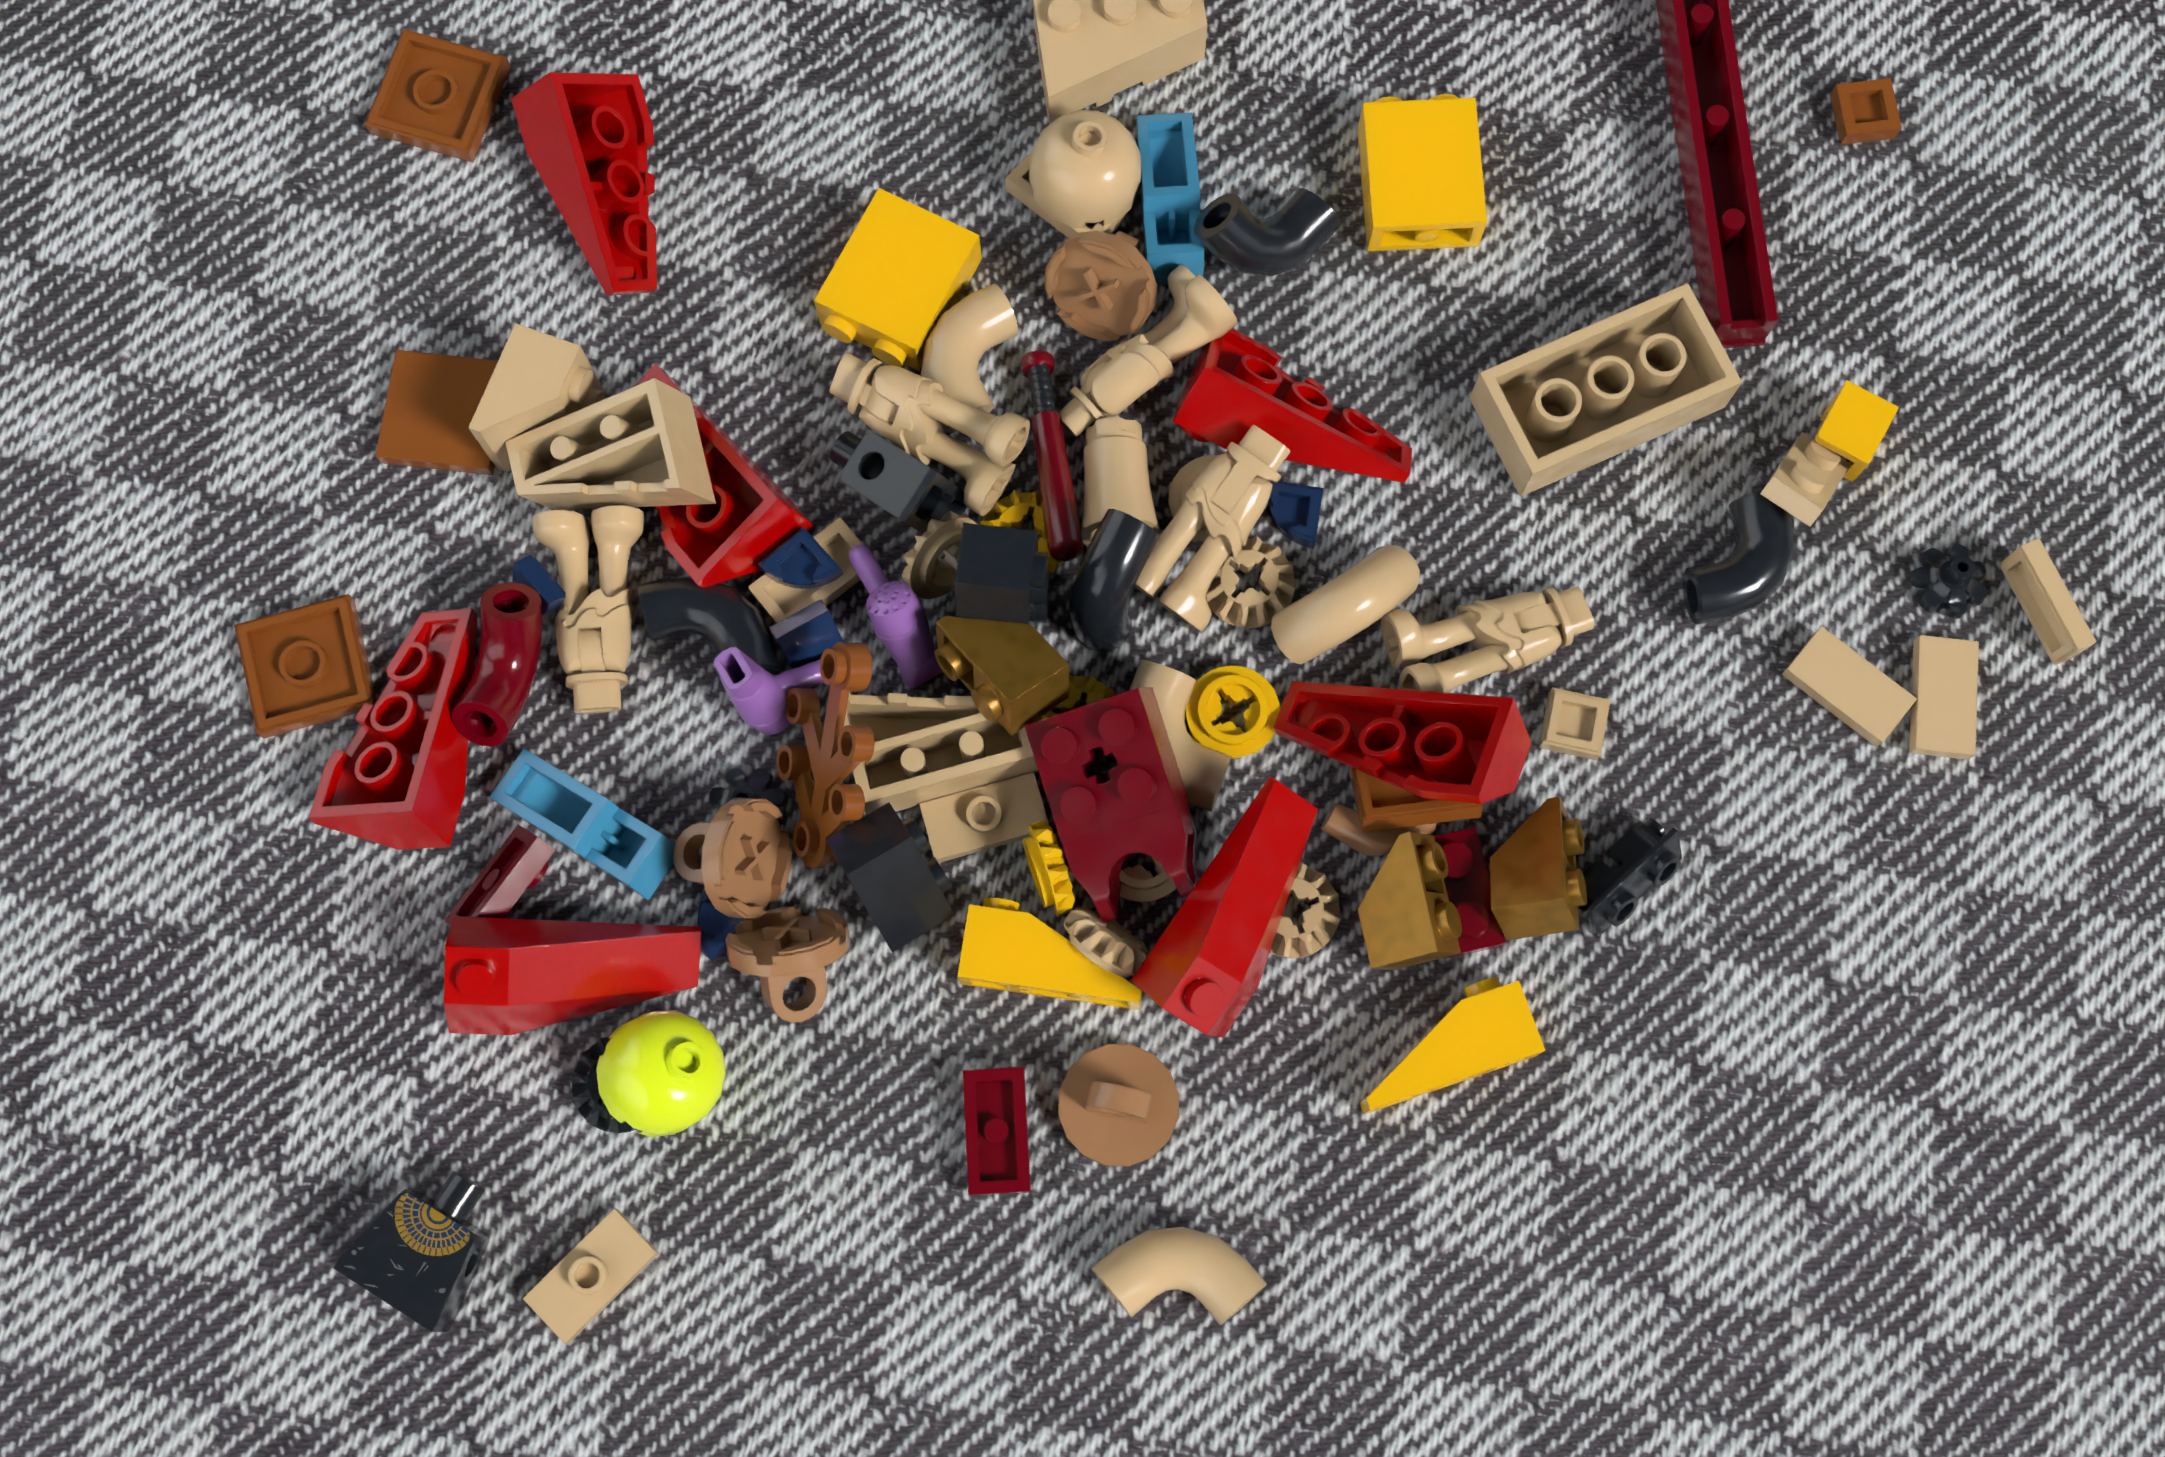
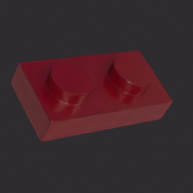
M518 824L444 921L451 926L453 916L510 919L512 915L511 908L523 892L538 884L545 875L549 866L548 860L555 852V849Z
M1476 827L1434 836L1435 842L1442 847L1447 859L1448 875L1444 878L1448 899L1455 905L1462 925V933L1458 937L1461 953L1444 957V959L1504 946L1506 944L1504 933L1491 910L1490 879Z
M1024 1067L963 1070L968 1195L1031 1193Z

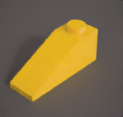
M984 898L983 906L969 904L957 976L961 985L1139 1010L1142 990L1122 976L1111 973L1088 959L1071 941L1032 914L1020 912V904L1018 902L1001 898Z
M1496 976L1465 987L1464 990L1467 998L1460 1000L1362 1100L1360 1105L1363 1114L1365 1115L1533 1058L1546 1051L1520 981L1502 986L1499 977Z

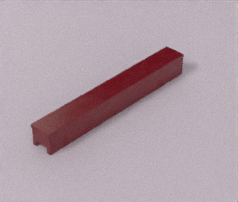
M1656 0L1700 304L1723 348L1762 346L1778 322L1729 0Z

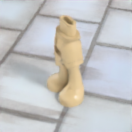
M1180 264L1167 277L1168 286L1174 300V307L1167 316L1146 333L1136 335L1128 341L1125 339L1116 347L1109 349L1087 368L1080 380L1082 388L1079 390L1074 386L1070 390L1074 399L1058 412L1061 422L1076 437L1094 421L1117 416L1159 381L1172 377L1174 375L1173 363L1193 353L1212 340L1222 337L1238 323L1232 309L1200 274L1195 276L1186 266Z
M846 353L838 365L830 386V393L848 403L847 411L853 415L859 414V418L872 430L890 440L917 460L928 465L931 459H934L962 476L967 482L964 490V504L981 516L986 515L1003 493L1015 470L1016 465L1011 462L1018 457L1029 436L1030 421L1013 412L996 416L945 395L942 385L929 378L917 375L899 366L885 365L875 358L866 363L852 354ZM944 424L980 443L983 446L984 452L945 434Z
M1255 425L1250 427L1239 444L1230 442L1227 447L1229 453L1216 457L1192 483L1193 486L1185 492L1186 500L1169 525L1159 535L1160 538L1135 585L1137 590L1151 599H1155L1177 559L1205 522L1208 534L1207 539L1158 600L1165 609L1200 633L1206 628L1212 615L1206 600V593L1212 580L1230 553L1233 559L1236 560L1241 546L1246 547L1249 533L1263 513L1270 498L1273 486L1270 481L1277 483L1280 480L1281 475L1277 470L1291 452L1285 445Z
M623 505L600 507L592 511L591 525L598 551L600 589L590 593L589 596V520L578 512L568 510H550L535 514L532 517L535 538L539 543L554 552L558 565L559 584L566 592L564 603L559 606V612L555 617V636L559 661L564 672L568 675L565 678V685L567 688L573 689L574 712L590 714L621 710L620 686L628 684V676L623 672L627 668L630 657L631 622L635 611V606H633L635 591L633 588L627 589L628 560L631 547L643 532V511L635 507Z
M1577 586L1561 592H1557L1555 588L1550 587L1543 589L1542 592H1521L1492 600H1475L1473 604L1458 606L1457 611L1459 615L1428 624H1418L1410 611L1404 609L1392 610L1381 618L1382 635L1389 662L1394 670L1403 668L1399 677L1400 688L1448 693L1463 684L1499 671L1502 674H1510L1515 670L1522 669L1552 655L1558 647L1571 645L1574 635L1594 629L1593 616L1581 589ZM1465 642H1469L1478 648L1470 653L1434 664L1417 663L1428 656Z

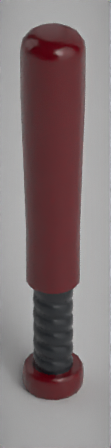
M1036 350L1025 354L1021 358L1020 368L1023 376L1028 378L1031 399L1033 400L1034 416L1031 419L1036 451L1047 547L1050 556L1054 559L1070 561L1082 553L1084 544L1060 415L1055 410L1050 375L1054 371L1055 362L1052 354L1049 352Z

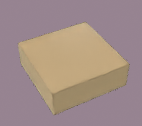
M1552 687L1548 694L1538 748L1597 760L1601 756L1611 700Z

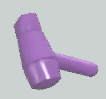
M862 544L854 546L849 552V560L870 594L866 606L873 629L897 663L903 683L907 687L914 688L942 673L943 671L935 658V650L937 648L933 642L926 612L916 594L907 583L902 581L889 582L869 547Z
M730 647L722 651L714 660V666L722 685L737 713L748 725L763 734H778L791 724L785 714L787 693L791 688H811L824 683L820 674L821 659L775 676L759 666L736 647Z

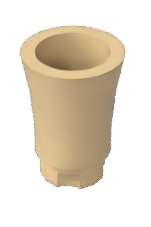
M1106 417L1096 420L1094 425L1086 428L1087 445L1083 450L1084 501L1081 519L1083 544L1089 546L1108 509H1116L1129 514L1150 526L1158 535L1161 533L1151 494L1147 447L1142 442L1141 424L1136 420Z

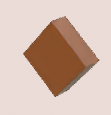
M1891 78L1835 85L1830 94L1840 145L1896 138L1902 127Z

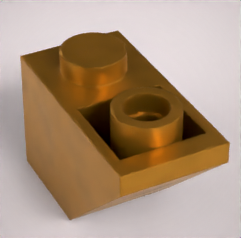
M945 616L936 622L938 649L935 650V658L940 668L949 679L953 681L960 679L971 691L972 699L980 713L989 721L996 719L1011 736L1024 728L1025 725L1035 721L1069 698V664L1031 624Z
M1560 796L1548 798L1490 857L1491 910L1507 940L1579 930L1578 906L1587 904V891L1583 873L1580 868L1576 869V855L1584 854V837L1579 819L1569 818Z
M1416 832L1400 834L1358 908L1371 969L1397 970L1461 953L1458 943V937L1462 933L1461 919L1455 905L1448 899L1444 878L1448 875L1447 859L1442 847L1435 842L1432 835Z

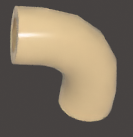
M992 284L969 294L939 317L925 341L921 376L940 383L945 395L988 413L992 411L994 404L978 374L979 360L984 352L991 347L1018 335V325L1014 311L1006 295L998 285ZM944 424V433H952L957 431Z
M1385 545L1378 547L1333 580L1276 612L1272 618L1271 628L1278 648L1292 662L1303 664L1363 631L1396 608L1416 591L1420 582V570L1416 560L1407 550L1399 546Z
M1140 660L1130 690L1153 687L1189 799L1187 803L1212 812L1232 756L1201 745L1193 740L1187 732L1184 721L1185 710L1196 680L1170 667L1147 660Z
M1184 1226L1146 1230L1114 1248L1091 1268L1101 1283L1130 1317H1133L1161 1293L1169 1290H1182L1196 1297L1218 1324L1222 1325L1267 1285L1248 1260L1221 1238Z

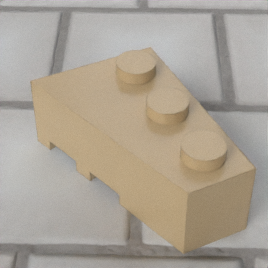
M1033 0L1035 36L1049 124L1064 114L1081 110L1089 105L1094 104L1097 108L1112 101V95L1138 83L1145 86L1205 59L1207 19L1203 0Z
M655 378L505 441L517 495L554 510L598 509L600 507L621 505L649 507L716 504L691 397Z
M849 691L844 726H869L875 740V748L871 760L867 763H860L853 770L855 782L861 786L864 792V811L866 815L888 802L897 812L918 806L919 803L1031 772H1039L1025 727L1011 736L996 719L989 721L980 713L972 696L945 695V698L908 697L907 694L888 693V696L851 695Z

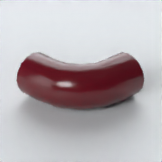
M507 582L490 587L482 595L480 601L482 626L478 659L472 677L455 705L451 718L455 728L463 737L481 746L493 747L501 745L507 739L526 704L535 678L542 639V601L539 593L533 587L523 583Z

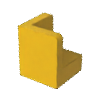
M1846 380L1830 400L1820 418L1823 423L1815 436V441L1850 460V466L1843 478L1853 482L1871 462L1899 407Z

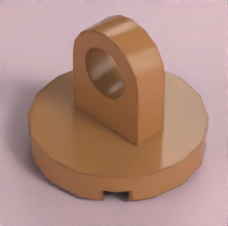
M1096 230L1076 233L1060 244L1045 268V290L1049 300L1053 296L1055 303L1060 308L1057 314L1065 324L1084 336L1101 341L1118 340L1122 335L1130 334L1131 336L1141 329L1154 309L1157 298V283L1152 268L1140 253L1141 240L1121 231L1113 235Z
M733 798L720 807L710 823L692 824L681 833L676 841L673 862L677 872L683 879L704 885L706 894L713 906L724 915L743 919L760 918L768 912L764 908L768 905L769 901L777 902L784 892L791 870L792 843L789 832L781 831L777 818L784 819L779 808L767 799ZM702 846V864L700 869L697 862V857L699 849Z
M791 906L767 910L768 912L760 918L742 920L741 923L735 926L736 934L728 933L725 939L728 960L732 968L745 974L759 976L765 1004L782 1020L795 1023L803 1022L813 1017L822 1008L827 997L825 966L834 963L846 954L850 945L848 923L844 917L835 911L823 907L816 908L817 916H802L801 908ZM797 977H805L806 989L804 994L792 1003H784L783 991L786 985Z
M1107 1044L1086 1052L1068 1069L1059 1090L1058 1116L1067 1139L1083 1157L1105 1167H1131L1152 1158L1169 1142L1179 1119V1092L1171 1072L1154 1054L1132 1044Z

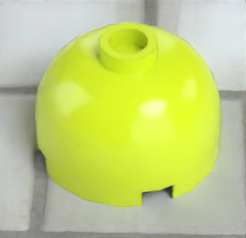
M676 1010L644 1013L619 1026L609 1037L611 1039L606 1045L605 1053L599 1056L596 1068L598 1089L610 1115L620 1123L627 1122L634 1129L641 1130L642 1132L639 1134L648 1137L674 1135L694 1125L709 1114L722 1094L726 1077L724 1056L713 1032L696 1017Z

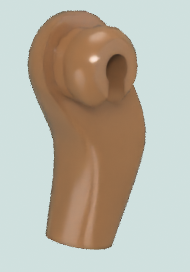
M1334 803L1321 825V830L1361 854L1382 856L1389 854L1400 834L1416 832L1433 835L1437 823L1362 832L1358 811Z

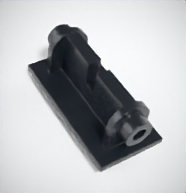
M1649 818L1644 824L1636 822L1632 828L1607 850L1608 856L1621 865L1620 868L1614 871L1598 858L1583 872L1587 891V904L1578 906V915H1582L1587 910L1589 911L1593 934L1596 937L1603 934L1611 925L1619 926L1623 924L1635 911L1638 900L1654 885H1664L1677 872L1682 854L1678 830L1674 827L1666 833L1664 828L1652 818Z

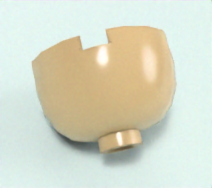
M1077 110L1058 117L1042 130L1030 155L1029 181L1033 188L1032 195L1037 206L1051 219L1072 228H1085L1086 222L1096 223L1103 220V226L1115 223L1130 211L1140 189L1141 155L1133 135L1116 118L1100 111Z

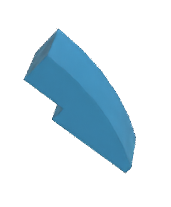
M1192 112L1136 115L1137 144L1141 155L1140 196L1145 259L1152 268L1157 285H1168L1167 277L1180 264L1186 266L1195 276L1198 274L1203 276L1204 244L1194 234V225L1200 215V185Z
M526 749L521 751L490 795L492 800L647 900L651 898L674 864L675 844L667 837L623 811L606 797Z

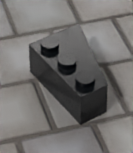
M963 523L955 579L956 617L1031 624L1034 628L1036 627V622L1047 623L1050 603V588H1048L1049 571H1047L1048 553L1038 551L1037 531ZM957 679V688L968 689L960 679Z

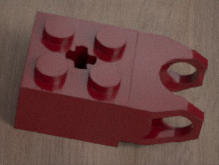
M1153 687L1136 688L1025 725L1027 737L1070 871L1092 897L1102 921L1106 922L1122 916L1119 897L1121 890L1120 872L1123 863L1132 853L1140 852L1156 859L1161 863L1165 873L1174 881L1181 898L1189 896L1198 882L1194 864L1196 828L1187 804L1189 799ZM1102 750L1104 756L1114 754L1117 759V766L1109 770L1110 780L1106 778L1105 773L1101 774L1098 768L1097 761L1101 759L1100 752Z

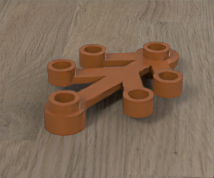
M838 642L832 648L825 649L822 653L820 674L823 682L830 685L824 728L822 727L819 714V696L815 689L791 688L787 693L785 712L787 720L791 724H802L806 746H780L776 756V769L782 780H793L801 815V821L797 822L793 831V846L796 854L811 869L824 868L829 862L837 861L826 839L841 831L850 821L861 819L865 809V797L861 786L858 784H840L860 763H867L871 760L875 748L874 735L869 726H844L849 691L865 690L872 677V656L869 648L864 643ZM810 767L812 768V773L815 781L814 786L810 775Z

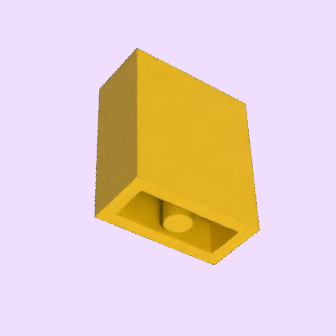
M1441 94L1428 100L1403 101L1398 97H1382L1373 102H1364L1357 132L1367 252L1479 247L1487 224L1476 98H1458L1452 94Z
M878 188L814 299L819 322L822 324L823 330L841 342L851 343L853 340H856L872 348L873 354L889 365L902 367L905 364L920 371L926 339L939 317L958 303L982 260L980 235Z

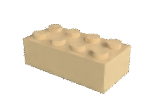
M1687 283L1480 372L1469 399L1521 497L1725 408L1742 384V381L1691 287Z

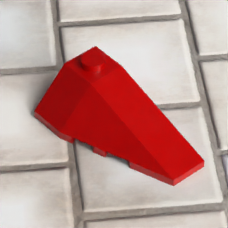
M550 72L511 98L526 152L606 295L651 293L657 290L656 227L649 220L648 196L655 192V175L648 173L647 148L654 145V132L638 74Z
M1233 328L1222 337L1212 340L1203 346L1179 397L1173 422L1180 425L1182 430L1194 440L1203 443L1212 442L1227 449L1230 442L1239 444L1250 427L1255 425L1291 451L1285 459L1287 461L1405 483L1409 477L1412 460V448L1360 411L1352 408H1346L1343 412L1332 405L1328 396L1323 393L1325 387L1313 378L1309 377L1305 382H1299L1277 366L1282 357L1269 347Z
M656 363L634 385L637 386L655 378L688 395ZM691 398L716 504L654 507L658 509L664 527L661 535L666 549L694 582L700 587L705 588L760 571L758 563L802 527L808 531L813 523L782 489Z
M472 608L424 612L420 614L386 668L387 675L390 678L375 704L364 703L355 717V720L361 726L345 751L335 749L326 763L308 817L313 823L398 850L450 847L465 795L469 741L458 732L451 717L453 709L464 693L474 671L478 614Z
M1292 681L1273 726L1276 734L1419 797L1483 804L1515 791L1531 746V740L1516 701L1510 697Z
M1270 776L1131 979L1161 1008L1205 1035L1225 1037L1258 988L1318 808Z
M453 916L445 945L444 1008L449 1033L514 1035L698 987L701 926Z

